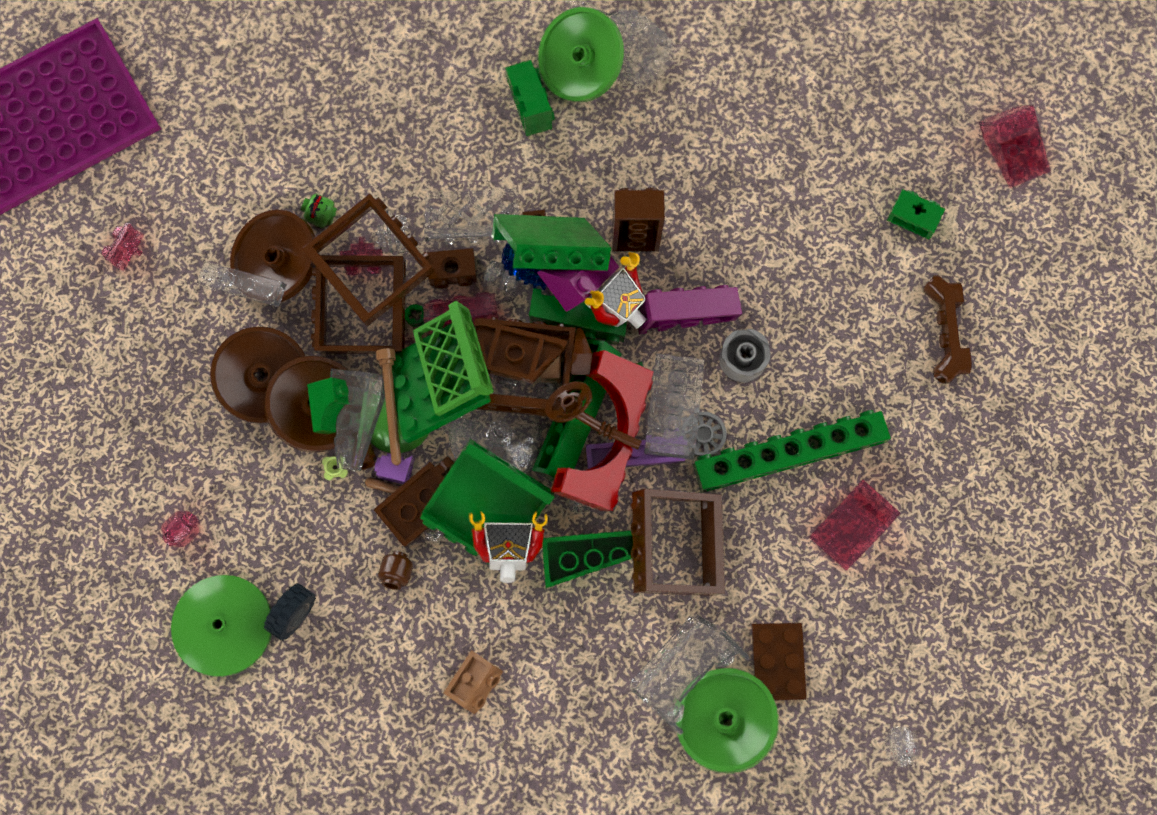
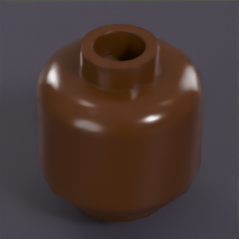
M394 551L393 554L383 556L378 572V578L382 582V586L392 590H400L401 587L408 585L413 570V563L407 558V554L401 551Z

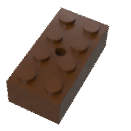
M650 187L644 190L621 188L614 191L612 252H659L665 221L664 190Z

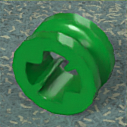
M413 304L406 308L405 319L410 326L420 327L426 322L427 314L422 306ZM411 312H422V315H419L420 319L417 321L414 318L410 320L409 317H412Z

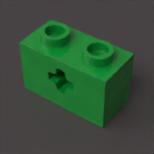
M902 189L887 221L929 240L935 233L945 208L935 201H928L919 197L913 191Z

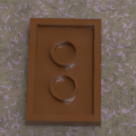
M802 623L751 624L754 676L768 688L774 700H807Z

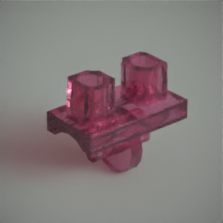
M128 223L115 227L112 233L115 238L112 246H105L101 252L106 261L122 271L125 270L133 255L141 257L143 253L138 249V246L144 234Z
M364 236L359 237L357 244H350V251H339V255L385 256L382 249H375L374 243H366ZM344 267L345 273L348 276L359 274V267ZM367 267L368 274H381L382 267Z

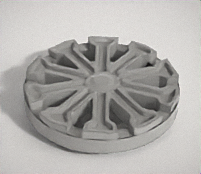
M710 412L692 414L686 419L681 429V437H683L685 448L696 456L711 454L712 456L721 450L726 441L727 433L724 423L718 416ZM704 416L708 417V421L706 424H704L703 421ZM694 418H698L699 425L693 422ZM712 421H717L718 424L716 426H710ZM691 425L695 431L687 430L686 426ZM721 429L722 434H715L714 431ZM685 435H694V437L687 440ZM712 438L720 439L722 441L720 444H717ZM698 441L695 448L690 447L691 443ZM708 442L714 447L713 451L709 450ZM701 444H703L704 452H699Z

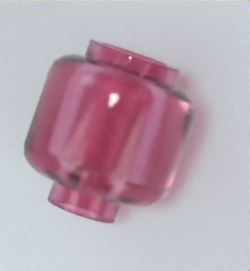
M189 511L174 512L161 526L163 541L171 547H185L199 534V520Z

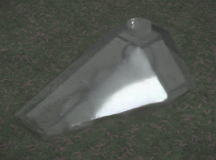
M331 369L330 378L346 380L349 389V404L341 409L336 421L334 444L337 468L361 471L385 400L383 375Z

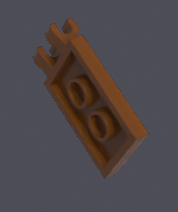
M449 456L445 457L436 466L432 462L426 464L373 509L405 548L429 529L422 523L423 520L420 519L421 512L453 465L454 461Z

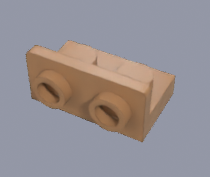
M471 650L443 694L466 710L476 714L485 705L486 697L492 688L496 687L499 683L503 671Z

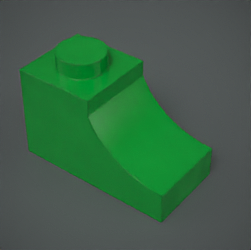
M331 377L307 384L313 432L322 434L335 433L339 412L345 405L349 404V389L346 380Z

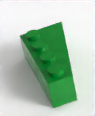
M533 288L529 311L530 323L540 321L554 326L564 324V327L575 328V332L577 328H582L586 339H605V342L613 345L619 344V341L624 342L627 321L619 327L599 323L595 319L592 310L585 304V301L566 312L553 294L551 296L541 294L542 289Z
M631 530L543 538L542 550L546 588L632 559L633 535Z

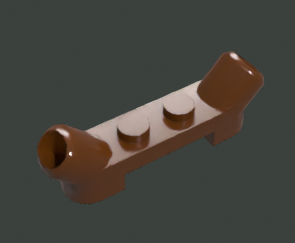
M934 275L924 286L923 292L939 305L940 311L937 312V323L942 326L939 343L940 347L944 348L945 356L933 369V376L940 383L949 384L957 375L970 374L972 368L970 348H960L956 308H959L964 303V295L960 282L948 283L939 275Z

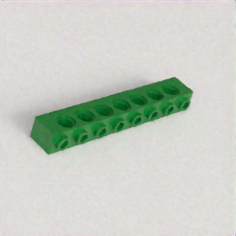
M868 410L860 413V417L851 419L850 416L839 418L836 420L837 423L832 425L824 422L813 426V430L806 432L802 428L790 432L791 436L784 438L781 435L769 437L767 442L762 444L754 441L743 445V449L736 451L732 447L720 451L721 455L714 457L711 454L697 457L698 461L694 462L693 468L701 493L887 443L891 437L882 411L874 413L873 410ZM855 426L862 427L865 431V436L857 435ZM833 432L841 435V443H837L832 439L831 434ZM808 439L817 440L819 449L811 448L808 444ZM792 445L796 449V455L787 454L785 446ZM761 452H770L773 456V461L767 462L763 460ZM741 457L748 459L750 467L742 468L738 464V459ZM716 464H723L727 469V473L723 475L716 473L714 466Z

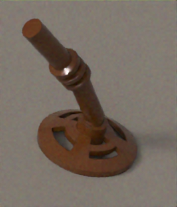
M583 382L567 383L556 389L548 398L545 412L550 420L554 422H567L576 418L596 430L598 435L603 434L602 437L608 436L609 440L613 438L632 448L639 449L641 440L617 430L616 426L611 427L609 423L606 425L605 421L601 423L584 412L592 398L591 389L587 384ZM576 390L581 391V393L573 392V393H569V394H568V392H571V391H576ZM561 399L559 410L554 411L556 402Z

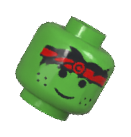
M315 193L310 199H304L300 211L304 212V220L307 223L325 228L327 224H332L337 208L334 207L333 200Z

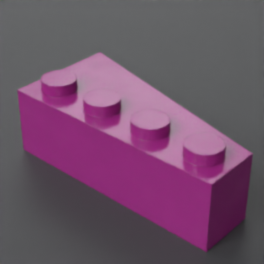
M720 285L713 289L699 286L692 290H684V288H674L667 292H662L661 289L650 290L645 295V301L638 308L647 319L638 328L639 335L647 334V330L650 328H658V332L668 331V329L674 328L678 324L682 328L697 326L699 321H702L703 325L735 321L742 315L738 287Z

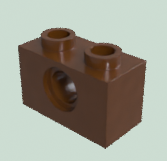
M474 248L426 252L434 262L431 266L435 272L428 277L430 286L444 289L449 287V284H458V286L466 287L472 285V282H477ZM451 266L458 268L455 273L446 272Z

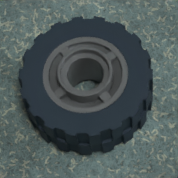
M299 583L289 587L267 615L264 629L280 641L288 639L299 628L311 611L316 595Z

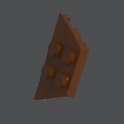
M475 319L478 341L487 371L490 374L533 384L568 345L566 340Z

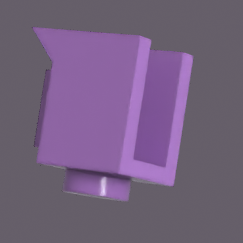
M387 453L386 456L382 455V457L377 458L374 470L377 472L376 475L379 479L404 484L410 479L415 459L413 456L407 459L401 456V463L393 465L391 454Z

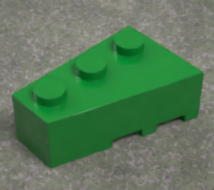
M531 60L505 67L506 79L526 137L551 130L552 121H555V116L548 102L546 89L540 83L541 75L538 67L534 68Z

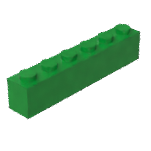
M587 339L592 354L605 350L619 357L622 355V353L605 341ZM572 375L570 382H583L591 389V402L584 412L595 418L606 390L597 381L586 375ZM579 390L569 392V393H573V392L581 393V391H579ZM576 418L567 422L553 421L532 471L554 482L558 468L574 469L591 427Z

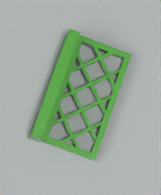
M458 301L449 304L447 312L413 330L433 408L438 416L480 394L488 396L494 392L470 310ZM451 319L452 325L449 331H442L444 323ZM431 330L433 333L428 344L424 343L422 335ZM439 334L446 336L441 348L434 346ZM452 339L458 341L454 353L447 351ZM432 350L439 352L434 364L429 363L428 360ZM445 354L452 356L447 369L440 367ZM458 359L464 362L460 374L453 372ZM438 370L445 372L440 385L434 382ZM451 375L458 377L453 391L446 388ZM464 381H469L472 390L460 394L459 392ZM443 392L451 393L448 402L441 406L440 399Z

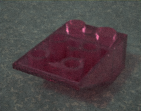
M1019 105L979 121L983 139L1009 188L1051 172L1034 105Z
M861 480L809 538L847 571L901 513L866 481Z

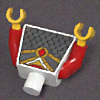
M629 252V257L623 256L620 259L621 264L626 266L625 269L622 268L616 272L599 291H590L592 298H586L585 304L592 310L595 319L599 323L619 327L628 320L638 329L647 320L638 310L645 301V296L641 289L636 267L640 262V257L637 253Z
M480 511L481 520L475 522L472 520L473 515L471 512L469 520L474 525L472 535L475 550L482 561L489 563L491 570H500L501 582H514L515 570H525L526 564L533 562L540 552L545 532L543 526L547 523L548 515L545 514V521L540 523L536 521L537 512H535L532 518L535 527L532 528V523H484L485 516L482 511Z

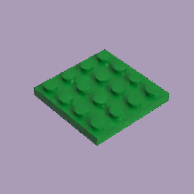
M452 323L443 327L442 331L448 332ZM432 334L423 338V342L428 344ZM439 334L434 346L441 348L446 336ZM452 339L447 351L455 352L458 345L456 339ZM416 343L404 348L402 352L395 353L396 361H394L392 366L395 402L402 437L405 442L411 443L491 402L490 395L480 394L441 416L436 415ZM432 350L428 358L429 363L434 364L439 353L438 351ZM445 354L440 367L447 369L452 356ZM458 359L453 372L461 373L464 366L463 360ZM438 370L434 378L435 384L440 385L445 372ZM451 375L446 388L453 391L458 377ZM464 381L459 392L460 394L472 390L469 381ZM443 392L440 399L441 406L448 402L451 393Z

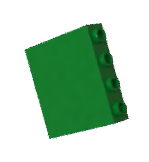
M494 214L491 237L493 240H506L514 250L513 268L608 271L612 247L585 218Z
M469 439L421 512L420 519L423 520L422 523L429 529L440 530L444 533V537L452 543H461L466 546L465 550L473 556H478L473 544L472 529L474 525L469 520L471 512L473 515L472 520L475 522L481 520L480 511H482L485 516L484 523H532L533 526L532 518L534 513L537 512V520L547 504L550 505L555 495L551 492L550 488L474 440Z

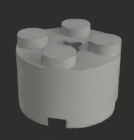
M753 329L732 332L726 338L720 351L719 364L722 371L730 379L737 382L747 383L757 379L764 372L770 360L771 353L768 340L763 334ZM745 353L749 355L746 358L741 357Z

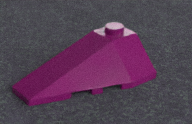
M610 255L608 271L541 269L537 273L565 311L568 312L585 301L591 295L590 291H596L619 266Z

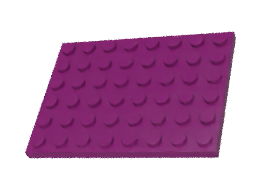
M98 18L0 68V215L161 130L159 123Z

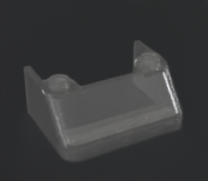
M694 615L676 631L630 683L629 689L661 720L681 735L684 731L676 723L684 715V705L681 701L713 665L718 667L728 666L735 659V655L740 656L746 661L750 656L724 629L699 615Z

